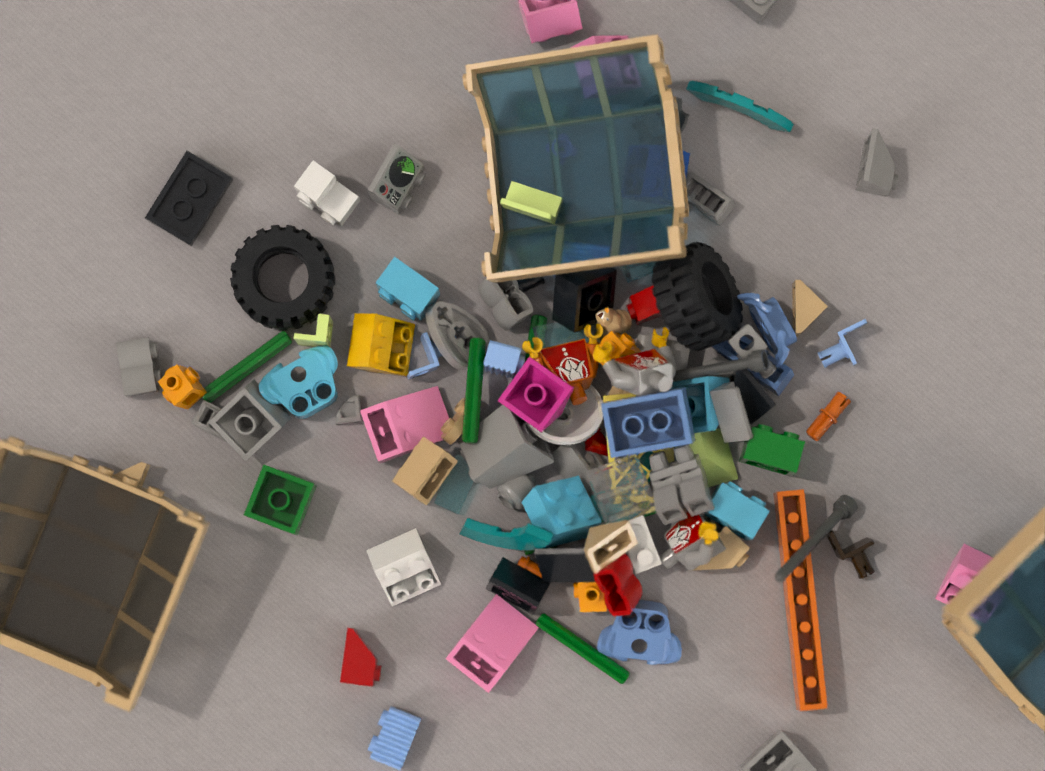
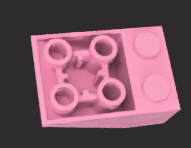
M438 386L360 410L380 464L413 452L414 447L420 442L422 437H425L434 444L444 441L441 438L443 432L440 429L449 419Z
M496 594L450 652L446 660L489 693L539 627Z

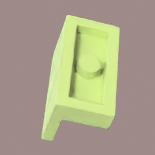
M511 181L506 198H501L500 204L506 209L555 225L563 198Z
M318 314L316 335L294 333V340L298 345L316 347L327 345L331 348L333 330L331 317L325 314Z

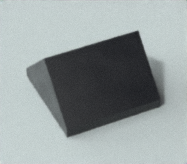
M584 548L534 549V555L543 582H595L594 572L589 564Z
M502 557L487 584L486 590L495 595L497 594L504 600L533 615L550 583L543 582L542 578Z

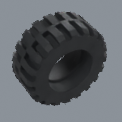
M272 225L269 230L265 231L262 228L256 231V236L253 238L249 236L243 241L245 245L242 249H237L235 253L236 260L231 264L232 278H230L236 301L251 319L270 329L278 328L279 331H287L288 328H295L296 330L302 328L303 324L307 322L311 324L316 320V316L320 312L324 313L327 309L328 301L332 300L334 294L333 286L335 285L336 277L334 275V266L327 250L316 237L311 236L310 232L304 229L298 230L292 225H287L286 227ZM292 254L301 259L308 271V284L303 293L294 300L283 303L272 301L262 293L259 287V271L264 263L273 256Z
M692 242L685 245L687 250L686 257L657 261L652 270L654 274L651 277V283L654 285L652 291L657 301L658 311L660 310L661 318L669 328L668 331L677 338L678 343L685 345V348L702 351L729 340L740 330L743 321V315L741 314L743 306L737 298L740 292L735 285L734 276L731 275L730 268L727 263L723 262L721 255L714 252V248L705 243Z

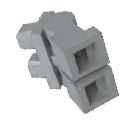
M689 444L674 447L673 450L677 460L668 463L664 451L653 453L649 457L652 469L649 476L654 489L655 511L664 525L688 518L686 508L691 516L715 509L699 454L694 455Z

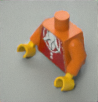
M590 324L585 326L584 334L589 338L587 343L585 339H580L542 349L543 343L541 339L533 337V349L529 341H524L522 344V349L526 353H530L532 359L574 388L570 396L573 405H580L587 400L584 390L590 387L592 380L597 376L599 362L593 358V351L596 344H600L597 342V338H600L603 334L601 324H596L595 335L591 334Z

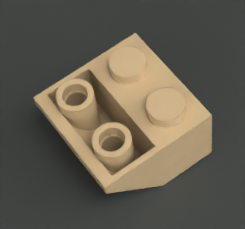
M422 437L406 462L398 470L392 482L427 506L458 460L430 440Z

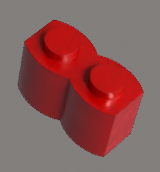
M624 553L598 573H594L595 582L604 593L605 605L613 616L631 615L643 595L642 586L638 578L633 574L632 562L629 556Z

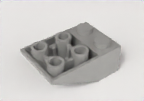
M777 730L739 766L742 771H817L802 752L780 730Z

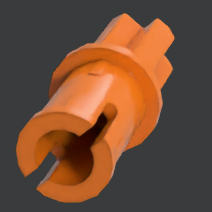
M838 391L824 409L821 408L819 410V416L806 431L810 438L819 441L829 427L837 423L836 419L851 403L849 399L846 400L847 397Z

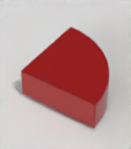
M599 428L593 436L585 440V450L608 456L607 441Z

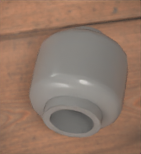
M531 473L498 485L497 490L499 493L497 497L508 509L524 508L522 501L535 486L536 479Z

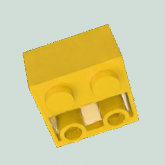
M354 313L347 366L370 372L407 376L415 324L376 313Z

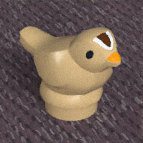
M609 307L597 312L595 315L597 324H601L603 327V334L600 338H597V342L600 343L602 338L609 334L610 331L623 334L629 330L632 325L629 313L626 310H614Z

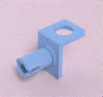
M866 319L837 332L840 337L839 343L818 352L820 359L831 355L830 358L821 361L825 368L845 357L851 359L853 365L857 364L843 335L867 324Z
M427 332L421 335L420 340L430 365L410 371L407 375L408 380L435 371L440 366L438 358L442 354L435 343L430 341Z

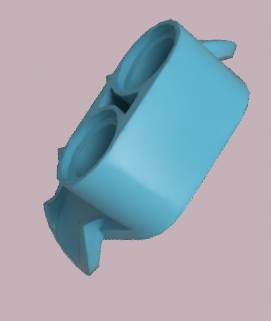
M327 345L300 351L299 356L301 358L285 367L281 363L277 364L259 383V391L263 398L271 404H282L299 419L309 418L332 405L338 397V391L333 378V374L338 367V361L334 351ZM296 367H302L306 370V378L301 382H295L291 377V372ZM323 386H329L332 390L331 395L326 399L318 397V391ZM300 399H305L308 402V407L304 412H296L294 408L295 403Z

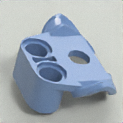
M743 293L737 295L739 300L744 301V304L749 306V312L768 348L775 355V367L778 369L789 354L790 349L788 346L798 341L792 326L774 297L762 302L760 294Z
M639 600L633 610L636 613L635 617L628 619L624 616H616L613 625L604 628L598 639V651L603 655L620 661H627V658L647 660L649 665L670 664L678 662L682 655L680 640L670 630L667 607L662 603ZM654 614H659L663 619L659 622H654L650 617ZM636 639L644 640L647 643L646 650L643 652L634 651L631 646L633 641Z

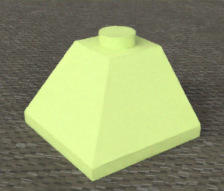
M721 429L695 433L696 441L689 445L694 455L699 454L706 473L708 487L719 485L722 482L726 483L737 480L738 475L728 443H724Z

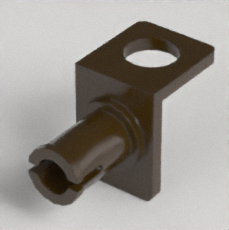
M832 530L826 535L836 557L841 560L851 559L859 579L867 577L866 573L871 575L875 572L865 553L866 548L875 544L872 539L866 537L842 549Z

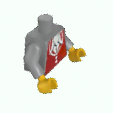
M663 327L662 336H659L655 329L653 330L651 343L658 347V350L654 348L610 359L609 355L612 351V345L604 341L602 348H600L596 344L593 358L598 362L604 363L603 368L610 378L612 386L637 396L660 391L666 392L673 386V378L676 375V362L671 347L667 346L669 331L666 327Z
M686 508L688 518L676 521L665 532L664 538L670 548L660 555L659 558L667 569L672 568L680 561L688 570H693L700 565L708 564L711 558L726 549L718 532L715 530L716 525L712 524L704 513L691 516Z

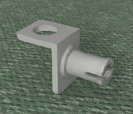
M749 324L744 325L728 340L729 344L738 353L736 356L738 359L747 358V355L751 354L752 351L765 350L768 347ZM743 335H751L753 341L744 349H741L739 346L740 338ZM769 360L768 371L759 373L765 379L771 376L777 368Z

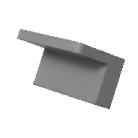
M734 382L724 383L710 391L724 443L752 439L753 435L738 387H735Z
M585 441L572 445H561L552 452L555 460L553 464L562 477L567 479L579 476L587 493L610 478L609 468L597 453L585 450Z

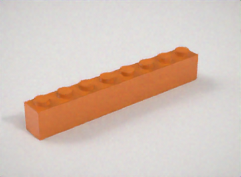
M804 489L773 493L781 567L809 538ZM810 552L783 581L796 710L798 711L828 708Z

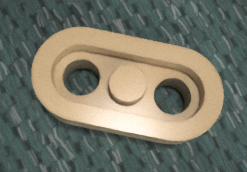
M462 398L455 406L454 411L456 414L454 417L449 418L440 429L443 432L441 438L449 445L453 444L462 434L465 398Z

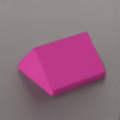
M529 357L497 401L542 433L562 415L574 388Z

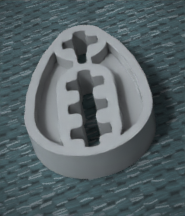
M443 301L433 303L427 307L425 316L431 337L439 352L451 366L460 370L468 369L471 338H482L486 341V356L490 341L484 326L474 316L454 304ZM437 310H440V311H441V314H440V318H441V319H438V318H437V316H438V314H439ZM455 329L458 330V333H457V337H458V338H457V339L455 338V334H456ZM463 339H466V340H467V342H466V344H465L467 348H464V347H463V345H464V343H465Z

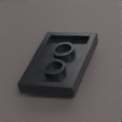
M186 151L145 216V219L192 247L233 181V178L196 155Z

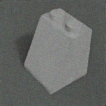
M504 405L479 422L477 443L467 444L462 441V436L458 438L462 449L460 454L470 468L468 471L469 476L476 484L480 483L489 489L543 468L555 461L547 442L535 435L525 420Z

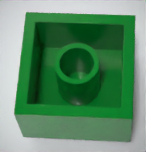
M763 424L751 427L753 438L744 441L739 462L786 476L796 474L805 441L799 440L800 435L786 431L783 434H777L773 432L774 428Z
M263 464L244 516L298 536L317 485Z

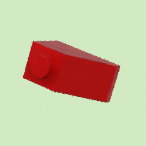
M654 285L631 295L628 299L630 304L626 305L627 312L631 320H636L637 325L662 316L660 310L658 311L656 298L653 296L652 289Z
M347 628L340 683L373 687L375 681H380L382 665H377V657L355 628Z

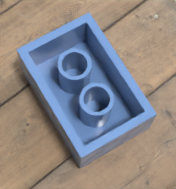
M686 387L671 389L666 392L660 391L644 396L611 400L601 404L611 458L687 445L696 441Z

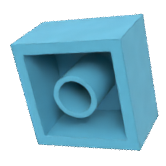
M396 257L392 259L376 281L378 293L380 294L379 297L390 305H393L394 302L400 306L401 312L412 321L415 318L422 321L425 318L427 307L436 303L440 297L437 286Z
M579 476L534 486L522 501L531 523L553 534L550 543L543 547L544 549L587 538L589 528L599 526L602 523Z
M730 481L726 484L722 482L711 496L715 509L704 512V514L721 526L728 527L733 533L744 540H752L770 512L764 508L766 503L755 496L749 498L741 494L743 489Z

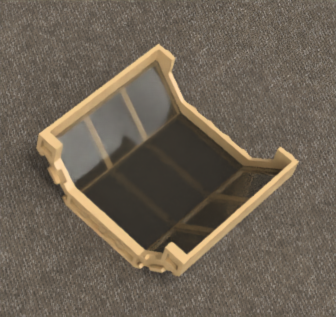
M9 436L8 439H0V644L89 681L97 687H100L101 684L106 687L104 702L130 712L137 705L210 523L204 520L205 516L190 511L174 500L163 496V490L153 486H149L146 489L138 485L140 481L125 475L122 479L113 475L114 470L99 465L98 468L88 464L89 460L84 457L74 455L72 458L27 445L25 441L13 436Z

